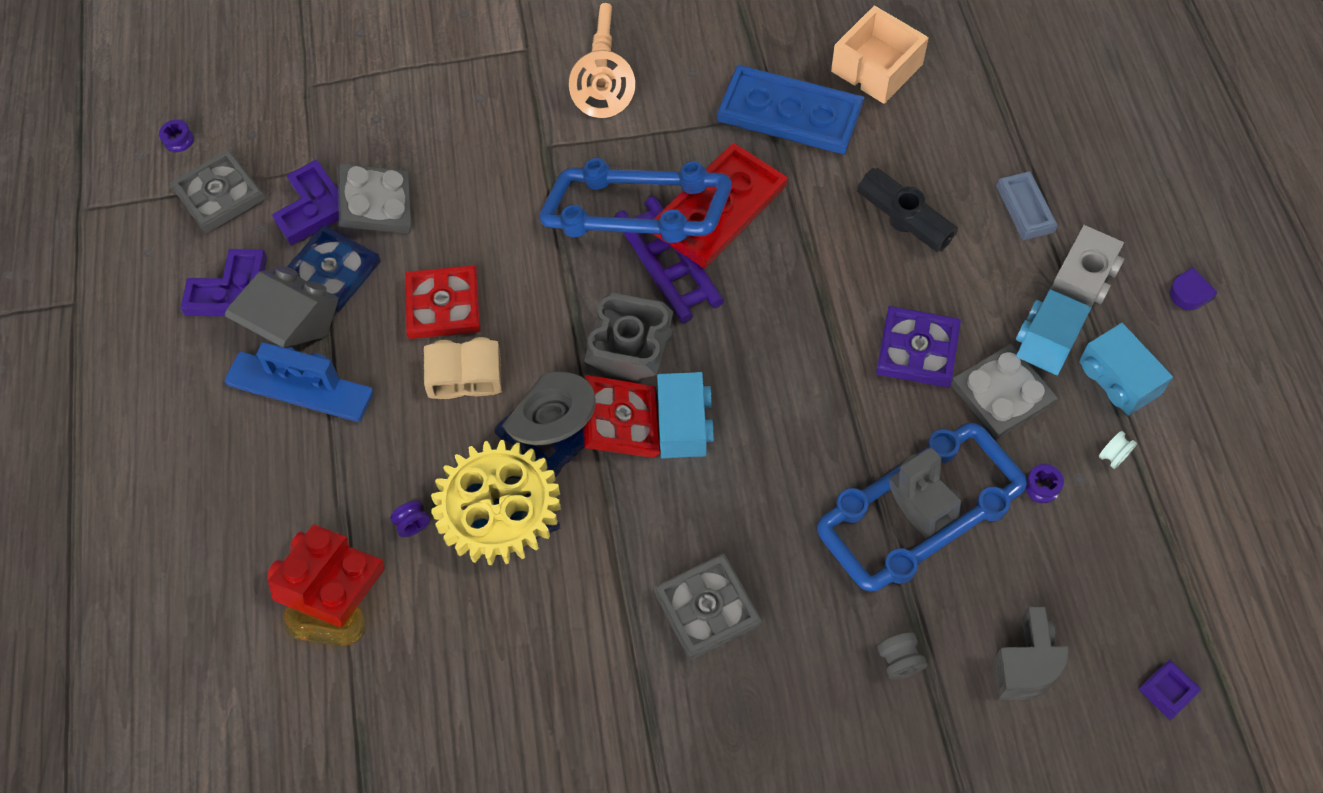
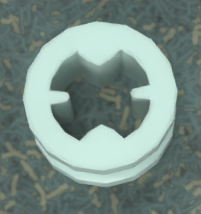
M1120 431L1099 455L1102 460L1109 459L1111 461L1110 466L1113 469L1117 468L1137 445V442L1134 440L1127 441L1125 439L1126 434L1123 431Z

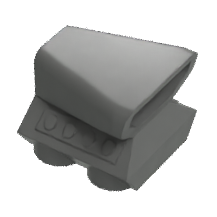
M611 292L603 297L597 306V317L593 331L588 337V348L584 362L602 371L603 378L644 384L648 377L657 375L662 354L672 340L674 331L670 328L673 311L664 302Z

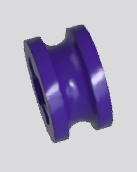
M183 120L168 121L159 130V137L169 151L182 152L187 150L194 142V136Z
M1037 465L1030 471L1026 479L1025 491L1036 502H1052L1058 497L1059 492L1063 488V475L1052 465ZM1038 480H1049L1052 484L1050 488L1047 486L1040 488L1037 486Z
M420 501L407 502L399 506L391 514L390 519L393 525L397 526L396 530L399 536L409 537L415 535L430 523L431 519L426 512H423L424 507Z

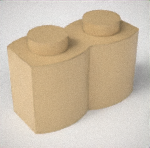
M478 337L462 344L454 343L450 340H439L434 344L424 346V386L428 398L451 399L464 395L487 396L501 393V357L498 341Z

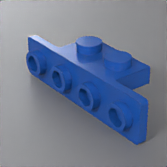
M262 342L256 356L239 352L225 378L226 384L230 387L355 422L362 420L374 394L371 387L339 379L331 360L322 354L311 353V355L297 352L290 346L283 348L279 345L275 346Z

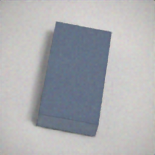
M1031 171L998 179L996 187L1022 240L1051 234L1056 231L1058 225Z

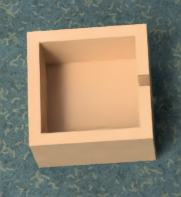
M874 5L835 44L831 72L854 86L858 82L861 83L860 90L885 104L923 65L929 37Z

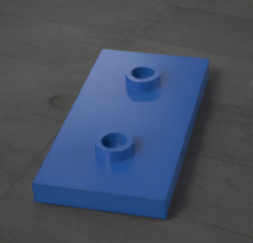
M737 65L717 112V121L845 155L863 107L864 97Z

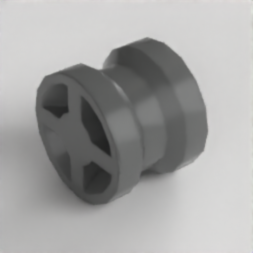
M915 633L896 635L877 646L879 655L885 658L888 664L886 669L888 679L898 680L906 678L927 667L928 664L925 657L920 655L916 648L918 639Z

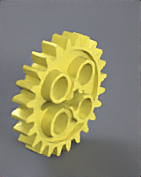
M500 440L497 450H492L488 441H485L483 452L480 453L470 446V457L465 459L456 454L455 459L458 466L456 468L447 465L443 467L448 479L440 478L435 481L438 489L441 491L431 495L434 504L438 505L431 509L434 519L439 520L435 524L439 534L446 533L443 538L447 546L456 543L455 549L459 556H462L470 549V557L474 563L478 561L482 554H485L488 565L493 564L496 555H501L505 564H509L510 553L514 551L521 559H524L523 547L528 545L537 551L539 547L536 537L540 536L549 539V529L546 525H557V517L553 511L561 510L560 500L555 498L560 495L559 485L553 483L556 480L554 471H546L547 463L544 458L535 461V452L532 448L522 455L520 443H516L509 451L506 450L504 440ZM509 477H521V480L516 484L508 485L504 483ZM472 484H482V487L476 492L466 491ZM527 493L531 494V496L528 498L525 497ZM499 499V504L493 505V500ZM463 506H468L465 510H462ZM525 511L528 513L522 520L514 521L510 519L511 515L515 512ZM478 519L489 520L482 528L474 529L471 527L472 523Z

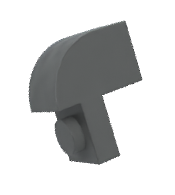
M931 447L919 455L914 454L908 457L899 467V473L889 478L890 488L898 506L925 539H928L958 519L961 500L940 480L941 457Z
M1029 607L1020 620L1024 647L1000 648L993 659L998 700H1025L1044 694L1064 671L1068 661V646L1051 647L1055 643V627L1052 620H1047L1046 607Z

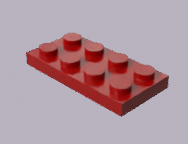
M734 142L706 168L708 173H722L727 175L732 181L731 192L715 230L705 236H687L684 240L676 243L664 241L661 234H653L704 269L786 187L788 182L787 176ZM707 187L704 191L696 194L682 191L654 219L660 220L664 212L674 209L685 215L687 221H703L717 187Z

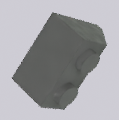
M277 266L276 269L259 271L226 309L225 316L285 348L327 337L339 297L327 292V288L324 285L314 281H306L297 276L298 273L294 269L286 266Z

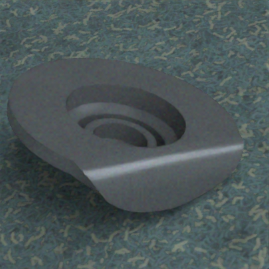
M544 373L503 423L502 427L513 439L525 444L545 445L564 440L582 429L592 417L596 406L593 388L588 381L573 373Z

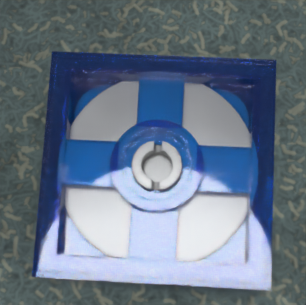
M322 225L287 267L297 271V276L302 279L320 283L327 288V292L339 297L335 309L339 313L379 265L381 259L379 254Z

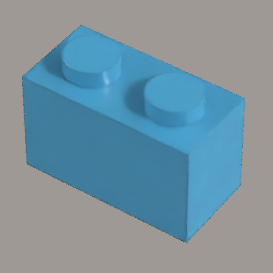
M1050 289L1043 302L1035 301L1027 320L1024 321L1016 337V340L1022 343L1016 357L1058 376L1092 307Z
M1123 323L1088 343L1079 360L1086 375L1096 380L1107 393L1109 400L1116 407H1120L1127 416H1130L1161 396L1173 378Z
M702 372L657 374L661 458L706 456V442L714 441L713 420H705V409L711 408V387L703 386Z

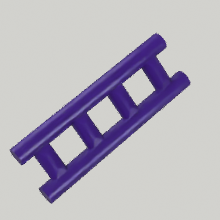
M652 196L644 203L648 211L634 218L654 219L664 209L657 198ZM624 210L617 212L614 216L630 218ZM623 232L681 323H687L693 318L689 308L700 302L708 300L712 308H718L724 303L723 297L703 267L674 249L681 262L663 269L655 255L673 247L661 239L647 244L640 233ZM690 273L699 288L680 296L672 281Z

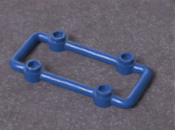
M594 158L586 162L584 168H569L559 174L540 212L539 219L545 227L563 229L568 237H579L589 230L661 234L664 241L676 243L684 240L687 236H705L715 230L731 192L732 181L725 174L708 173L705 167L696 161L684 164L680 172L610 169L609 165L602 159ZM573 181L586 182L587 187L593 190L603 189L610 183L682 186L683 191L689 194L700 193L707 187H717L705 219L701 222L687 221L685 215L674 209L664 212L660 220L588 216L587 212L578 205L566 207L561 215L555 214L569 184Z
M966 423L953 431L947 429L937 430L930 436L927 448L918 453V455L931 447L941 457V463H948L956 457L960 444L969 438H973L1011 483L1002 489L998 487L984 489L978 497L976 507L910 551L906 549L891 551L886 558L884 568L873 576L867 573L833 530V527L842 521L848 523L861 521L866 515L868 505L891 490L889 478L899 473L901 465L861 491L855 488L842 491L838 496L836 507L819 519L817 532L821 540L861 589L868 592H876L891 582L897 584L910 582L914 578L919 563L984 519L987 521L1001 520L1006 515L1010 502L1025 491L1027 481L1024 473L981 425Z

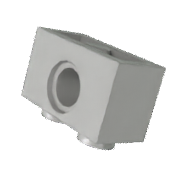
M1083 225L1054 280L1051 290L1090 307L1093 306L1094 302L1101 305L1111 286L1105 283L1108 275L1113 278L1116 277L1125 259L1118 256L1124 242Z

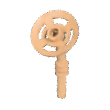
M608 3L600 5L597 33L593 36L592 52L584 55L576 62L569 76V92L573 102L582 112L597 118L611 117L623 111L630 103L635 91V77L630 65L620 55L611 52L612 36L610 35L612 6ZM607 59L618 65L611 70L607 67ZM584 67L586 70L581 80L582 89L578 90L577 78ZM591 73V85L587 87V78ZM620 77H625V91L619 100L616 96L621 89ZM612 79H616L615 88H614L613 92H611V91H610L611 88H612V81H611V80H612ZM589 96L598 100L606 99L608 107H593L585 101Z

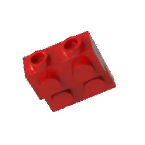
M313 524L306 533L298 532L294 536L290 546V554L284 561L276 560L269 568L267 580L273 601L342 628L385 568L383 559L349 547L347 536Z

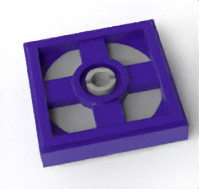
M888 306L876 374L950 388L961 319Z

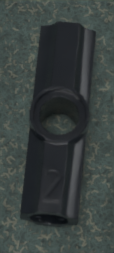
M879 168L869 170L859 183L857 192L890 216L889 221L894 229L900 232H911L934 251L942 252L957 234L958 227L927 205L924 194L919 189L910 186L903 187Z

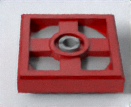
M476 265L405 272L406 333L408 339L481 332L478 271Z
M586 375L584 379L593 388L596 406L592 417L584 426V448L655 458L660 453L656 387Z

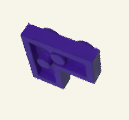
M317 159L286 175L300 199L271 214L290 245L339 220L338 189Z
M229 249L222 279L187 278L180 307L184 315L225 316L226 309L258 272L265 271L267 256L264 250Z

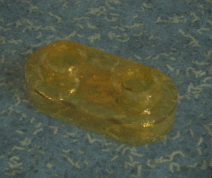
M288 606L284 612L287 632L293 638L299 640L348 646L359 641L366 630L364 615L359 607L355 609L342 628Z

